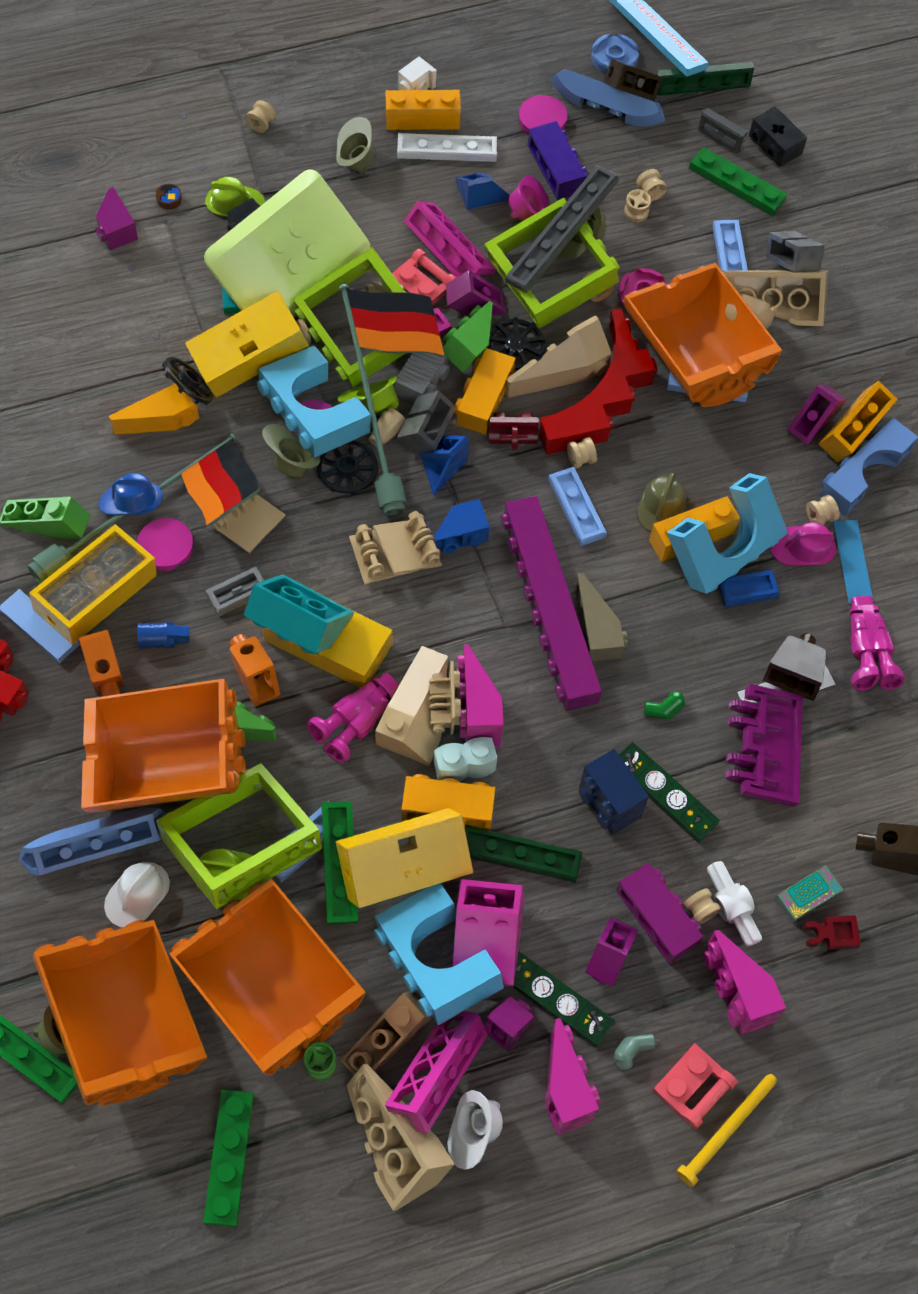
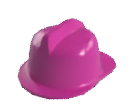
M529 175L523 177L518 187L509 196V204L512 209L510 218L515 219L518 217V219L524 221L549 206V199L545 189L534 177Z
M816 522L805 523L802 526L786 527L788 534L781 538L775 546L770 547L771 553L777 561L790 566L824 565L830 562L836 553L833 533L824 525Z

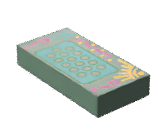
M825 865L782 891L775 898L794 923L841 894L843 888Z

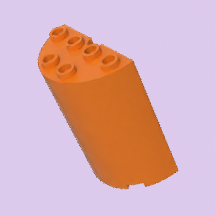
M716 263L699 267L683 275H677L671 280L669 285H666L664 282L655 283L650 287L633 291L624 296V305L630 316L693 403H700L702 407L722 405L747 393L756 386L754 381L762 373L768 375L782 353V349ZM727 304H732L736 307L737 317L733 321L726 317L725 309Z
M217 679L85 699L83 745L86 750V760L83 761L81 809L86 813H96L235 793L240 783L241 774L246 772L245 760L241 756V747H245V735L243 729L238 727L235 711L237 706L235 690L229 689L225 679Z
M272 878L266 883L260 882L249 890L247 897L240 902L237 900L233 901L223 910L225 915L223 918L216 922L212 919L207 920L198 928V933L190 939L183 938L172 947V952L169 953L177 966L265 1076L274 1075L281 1066L284 1070L304 1058V1053L311 1044L327 1040L342 1026L343 1021L340 1018L354 1012L366 994L360 984Z
M136 920L127 924L125 928L117 930L106 928L99 931L95 935L96 939L87 940L84 936H77L69 939L62 945H43L33 953L35 966L84 1103L88 1106L97 1101L99 1106H106L143 1096L170 1084L168 1077L174 1074L186 1075L207 1059L206 1052L154 920L147 922Z

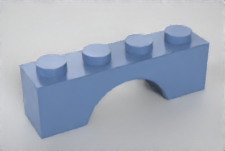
M892 418L886 425L880 424L872 434L873 438L871 440L865 439L858 446L853 457L847 456L840 464L839 470L836 473L830 472L823 480L822 485L824 488L820 497L832 496L838 505L839 512L843 516H846L858 505L865 495L868 485L863 477L862 470L874 464L896 467L912 452L918 436L895 418Z

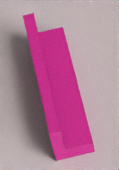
M422 201L415 203L404 222L454 276L458 277L468 270L478 276L481 274L493 275L497 269L435 203Z
M463 1011L440 1025H435L387 1100L385 1107L388 1112L408 1116L417 1132L428 1134L488 1036L478 1013ZM452 1019L461 1021L458 1027L446 1031ZM445 1042L447 1043L443 1051L431 1056L434 1047ZM431 1067V1071L427 1076L418 1080L415 1079L420 1071ZM415 1092V1096L409 1105L400 1103L404 1096Z

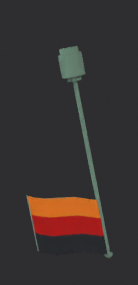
M341 284L339 291L342 292L383 470V475L379 476V480L374 483L379 507L383 510L384 515L394 516L405 512L407 501L401 477L388 472L361 349L385 353H427L445 357L431 297L410 292L374 293L349 289L347 284Z
M232 433L228 435V439L158 486L162 491L182 477L188 494L205 517L207 528L260 492L256 476L239 455L235 445L237 436ZM115 515L67 549L62 545L60 547L56 544L51 545L31 559L32 562L27 565L29 572L41 584L72 559L71 552L125 515Z

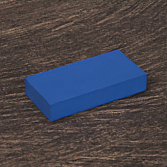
M773 570L732 576L718 585L724 607L776 599L780 595Z

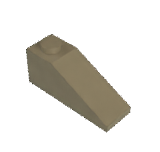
M583 573L577 574L575 584L583 636L592 662L621 659L624 648L628 647L627 632L622 631L620 620Z

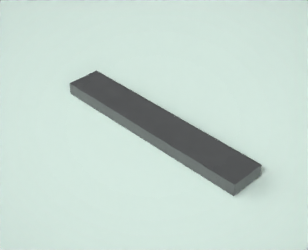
M597 165L505 276L506 283L527 294L619 182L618 175Z

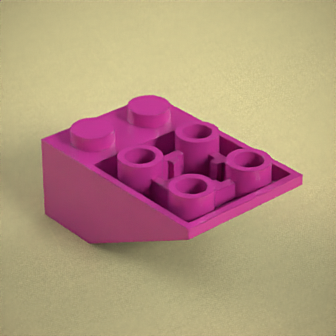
M466 644L464 645L463 655H458L457 671L460 673L458 699L461 702L459 738H465L466 743L473 738L489 737L493 739L494 747L500 748L503 732L502 697L470 646Z
M461 879L456 913L453 966L486 950L501 972L503 986H514L526 899L523 885Z
M719 930L714 931L705 947L703 957L707 968L714 971L717 979L715 987L721 999L725 998L729 1008L727 1010V1017L731 1026L737 1028L739 1035H743L774 1024L786 1009L774 978Z
M561 1018L555 1020L551 1032L545 1108L557 1136L593 1122L599 1110L598 1105L601 1104L595 1086H589L585 1077L588 1070L581 1055L576 1056L572 1044L575 1043L573 1033L568 1025H563Z

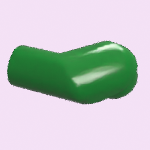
M673 691L661 704L646 701L644 715L671 719L685 705L683 694Z

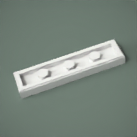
M398 133L397 158L496 162L497 137Z

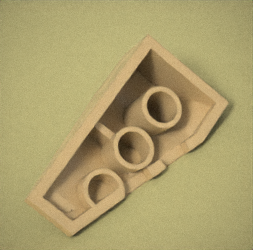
M791 270L722 271L741 297L742 294L769 303V309L776 307L775 317L799 326H824L828 270L793 272Z
M595 315L567 332L569 338L560 345L556 346L553 343L547 348L548 351L539 361L532 359L506 380L505 395L508 398L587 381L596 375H603L609 369L612 353L598 317Z
M421 646L375 731L376 745L430 766L434 757V751L441 742L442 732H433V727L430 726V705L435 702L429 701V697L432 696L430 695L429 680L432 679V674L441 673L443 678H446L447 655Z
M363 1064L346 1086L357 1122L363 1124L368 1142L364 1144L367 1154L372 1153L377 1171L374 1172L376 1183L392 1210L395 1211L437 1186L455 1164L438 1137L431 1130H429L428 1134L417 1132L408 1116L387 1111L385 1104L393 1090L368 1064Z

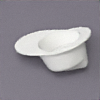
M141 862L128 867L105 898L104 909L108 919L121 928H125L127 924L136 920L144 922L169 891L170 881L167 872L161 866L152 862Z
M475 1090L465 1092L460 1098L447 1141L449 1156L458 1168L464 1170L473 1168L480 1162L487 1144L495 1141L500 1135L503 1124L500 1103L487 1100L481 1092Z

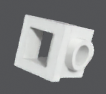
M421 57L416 58L398 71L399 90H427L428 87L433 90L436 88V69Z

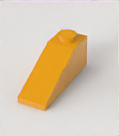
M174 383L110 415L109 419L115 435L174 431L190 426L195 420L199 419L197 404L186 393H179V387Z

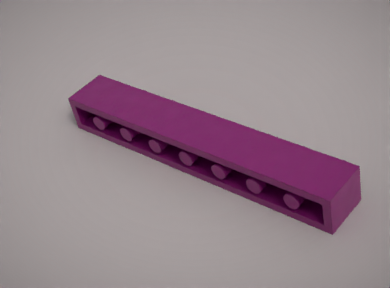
M533 496L505 502L504 514H501L502 527L504 530L509 531V549L511 554L516 553L518 560L516 561L517 574L519 578H524V596L527 602L531 601L533 610H531L532 621L535 627L539 626L541 632L539 642L542 651H547L549 660H547L549 674L551 677L555 676L557 685H555L557 699L559 702H563L566 711L599 704L602 690L538 497Z

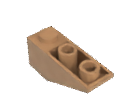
M417 992L403 993L340 1060L353 1075L356 1074L363 1064H368L376 1072L433 1018L432 1015L427 1017L420 1007L418 1000L421 998Z

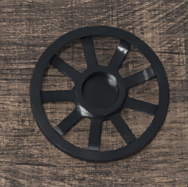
M513 317V319L500 323L497 322L490 330L487 348L492 350L491 342L504 343L505 345L494 351L501 353L506 350L509 356H520L523 365H515V369H520L528 363L524 355L525 350L536 355L535 360L537 361L544 354L545 336H543L534 322L530 323L518 319V317ZM513 325V334L505 326ZM518 325L527 327L521 334L518 333ZM500 330L506 338L496 337L494 334ZM531 331H534L538 336L525 338ZM540 342V351L527 344Z
M169 357L163 362L162 366L167 372L165 374L166 378L172 380L179 387V393H186L195 404L201 402L207 406L212 402V391L204 378L193 367L175 357ZM177 363L184 366L183 371L180 370ZM203 383L207 390L200 388L199 385Z
M350 441L346 443L349 444L348 454L342 455L338 448L332 450L338 458L337 462L325 458L326 453L320 455L317 473L319 479L330 491L355 495L356 492H360L373 484L378 472V461L374 452L368 446L358 441ZM354 445L365 450L357 458L353 456ZM369 455L373 461L372 465L358 464ZM322 463L336 468L331 471L322 472ZM358 471H372V474L369 478H366ZM339 474L334 484L326 479L327 477ZM352 477L358 478L363 484L354 487ZM344 478L348 479L349 488L339 487Z

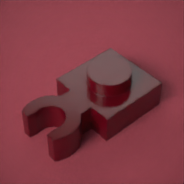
M856 915L825 917L823 920L824 926L818 922L810 921L803 927L804 931L812 930L817 935V938H810L806 941V946L816 947L827 941L828 950L859 948L861 945Z

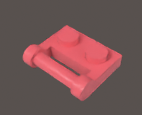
M417 249L409 260L392 273L399 284L403 285L405 292L431 297L432 305H435L447 295L446 284L457 278L452 273H446L427 258V253L422 249ZM420 265L439 279L442 284L438 286L419 271L417 267Z
M694 1043L652 1092L691 1128L697 1130L703 1123L702 1118L727 1090H732L738 1084V1081L730 1072L724 1070ZM712 1075L717 1080V1083L693 1110L689 1109L685 1103L706 1079Z

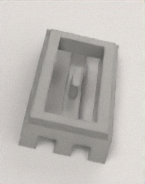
M254 567L205 591L217 615L220 617L247 604L253 585L264 581L257 567ZM252 578H256V580L244 586H238ZM236 587L231 592L216 598L217 595Z

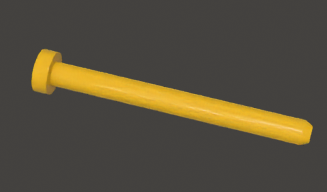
M773 1074L766 1075L687 1167L681 1165L676 1170L677 1176L686 1185L693 1188L699 1181L697 1178L698 1173L776 1085L777 1078Z

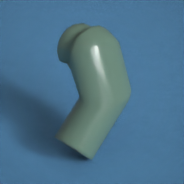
M653 1034L624 1038L614 1054V1058L617 1060L616 1066L621 1070H628L633 1066L632 1059L637 1052L654 1050L655 1041Z

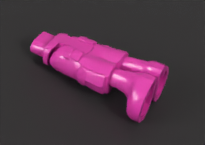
M871 596L851 598L852 608L849 612L852 635L850 644L854 658L861 661L860 668L851 677L852 688L857 691L868 690L874 687L878 681L880 682V687L884 690H893L902 686L905 682L904 673L895 665L891 658L895 650L891 636L886 630L885 620L879 613V607L874 605L873 597ZM874 659L879 661L880 663V672Z
M387 672L379 679H372L371 682L365 684L353 694H349L337 702L332 708L333 715L328 719L323 720L320 717H312L307 723L310 735L316 743L322 744L331 736L335 729L342 723L345 724L346 728L323 747L325 753L338 763H345L351 756L348 747L349 743L353 738L363 739L374 728L376 721L385 712L399 684Z

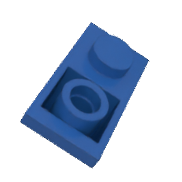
M480 499L454 505L434 535V543L436 548L440 550V553H451L461 547L469 545L478 546L488 541L490 527Z

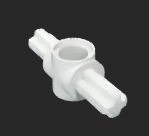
M722 861L712 863L707 867V871L718 891L714 897V902L718 903L722 909L719 912L720 917L725 922L735 923L746 946H753L762 940V936L750 915L755 908L750 892L744 885L734 884Z

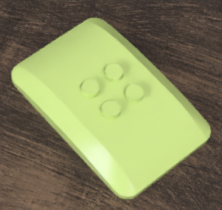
M306 170L211 245L205 252L204 261L241 311L279 291L292 316L295 318L297 315L294 310L297 309L293 298L369 250L370 242L317 171Z

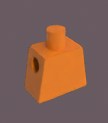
M108 630L79 637L95 692L102 693V697L120 694L118 687H122L124 682Z
M243 634L233 637L230 641L231 647L229 648L233 665L254 707L280 696L281 693L274 664L257 637L252 636L247 639Z

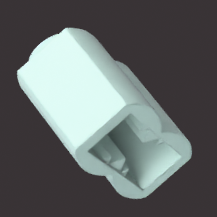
M489 737L473 738L465 744H445L434 751V767L438 780L453 778L462 781L466 777L482 778L496 770L497 754L493 739Z

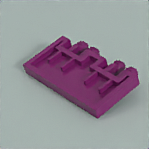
M749 684L745 687L744 699L756 701V703L742 699H734L729 702V709L731 711L751 715V718L738 715L728 718V726L743 730L742 752L754 755L736 752L726 755L728 764L749 769L748 772L731 769L725 773L727 781L741 784L740 795L792 807L799 804L803 697Z

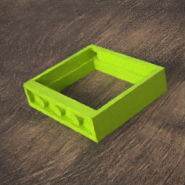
M564 197L484 244L488 259L505 282V276L513 266L504 254L539 235L567 202ZM587 222L583 224L576 234L600 264L601 269L541 304L530 290L526 294L506 283L538 329L619 283L617 270L620 268L613 256L609 258L603 242L593 237V231Z
M373 247L293 298L297 306L294 312L300 320L303 319L304 322L308 323L310 326L308 331L315 343L319 341L324 347L321 350L329 362L335 361L338 366L335 370L343 381L347 379L353 388L362 382L358 361L350 366L310 309L338 292L341 284L348 285L370 270L373 271L388 293L405 292ZM373 351L363 357L367 378L406 353Z
M262 763L246 770L245 774H241L240 783L235 793L195 798L157 820L162 841L216 910L245 894L256 884L264 883L322 849L320 832L317 826ZM263 789L298 830L214 878L180 834Z

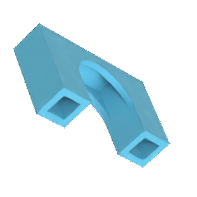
M315 345L259 368V381H257V387L261 395L267 396L273 410L277 414H281L287 428L296 433L302 447L308 449L314 458L370 433L371 414L357 397L324 410L310 409L297 402L295 398L301 392L328 381V361Z
M749 473L729 487L739 512L740 528L735 541L726 550L717 552L705 522L686 518L667 532L690 588L706 594L714 591L720 583L736 575L739 569L747 563L756 560L762 552L769 547L775 546L781 538L788 534L767 477Z
M441 883L427 887L375 915L378 928L374 930V933L382 947L385 945L389 947L391 952L388 954L394 967L397 970L403 969L406 974L403 976V979L411 993H418L421 998L418 1000L420 1007L427 1017L432 1015L437 1025L504 989L501 972L486 950L477 953L458 965L446 969L430 968L419 962L415 957L417 947L425 937L456 920L454 902Z

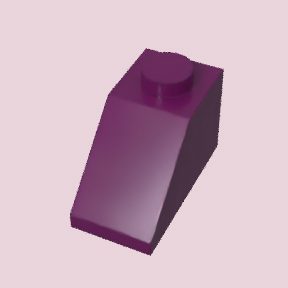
M109 188L96 214L98 227L95 228L100 242L105 241L111 251L138 240L135 222L115 188Z
M470 270L446 284L448 306L465 316H469L476 306L480 305L483 307L489 301L493 303L492 315H502L506 312L504 291Z
M826 384L817 385L787 428V431L805 444L810 445L832 422L847 399Z
M610 917L585 973L592 976L597 982L614 986L638 929Z
M509 997L487 1017L485 1030L490 1038L509 1053L531 1027L535 1016L531 1014L533 1012L532 1009L520 999L515 1001L512 997Z

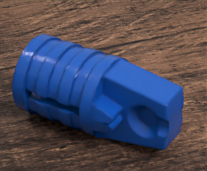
M171 622L138 623V649L152 647L173 648L175 644L190 642L189 626H177Z

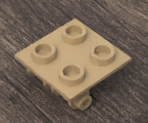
M256 494L217 521L212 527L250 554L286 514Z
M418 511L410 513L408 521L373 526L394 574L442 566L439 557L441 554L440 550L435 546L434 537L430 535V529L425 528L424 516L419 514Z
M366 524L357 527L356 535L349 536L364 585L418 571L394 574L375 531Z
M450 661L449 678H443L441 673L432 674V679L429 680L430 695H432L429 697V701L435 702L430 705V726L433 727V732L437 733L444 732L445 728H450V735H453L454 725L460 724L461 702L460 699H455V697H459L460 673L459 671H454V661Z

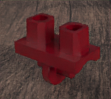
M495 412L493 417H490L489 444H511V450H517V444H537L539 418L533 417L532 413H521L518 417H508L505 412Z

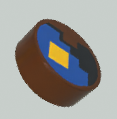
M174 184L161 185L156 190L158 205L164 209L178 207L182 202L180 188Z

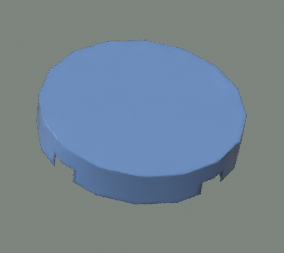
M607 34L598 38L593 44L591 59L593 65L599 71L606 74L612 59L637 66L639 49L637 44L625 35L617 34L616 37Z

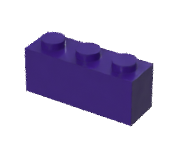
M557 121L529 129L528 148L556 200L558 201L563 197H571L588 177L586 168L581 166L575 148H571L565 130H561Z

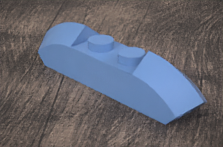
M564 69L550 78L557 91L576 106L580 107L584 99H587V105L598 109L601 105L609 107L608 112L616 116L622 117L623 113H625V124L632 126H652L665 121L663 110L658 102L615 89L601 81L571 70Z
M160 808L134 809L62 829L42 836L24 846L18 860L31 874L43 875L161 840L157 820L167 813Z

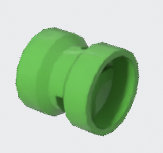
M325 1042L311 1044L304 1053L305 1069L311 1078L323 1081L330 1078L336 1070L334 1049Z

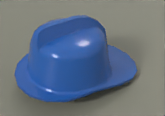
M129 473L116 480L112 487L103 493L99 500V507L107 515L146 514L159 507L163 499V493L160 487L151 483L143 474Z

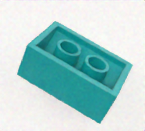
M283 574L254 584L244 612V616L253 620L256 626L272 630L277 633L280 639L298 644L304 652L309 654H318L331 648L354 614V611Z

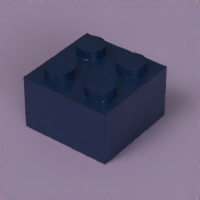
M615 749L584 766L579 786V795L586 805L593 807L596 812V819L603 829L607 828L614 835L642 817L649 796Z

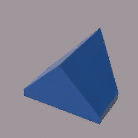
M474 173L455 178L467 210L509 200L510 195L492 180L491 175Z
M442 436L436 450L419 453L433 496L468 461L469 439L467 436Z

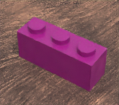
M647 863L619 881L616 892L670 965L698 947L703 939V932L699 923L694 918L690 919L683 910L684 904L680 897L675 893L672 894L666 887V880L663 874L658 869H653Z

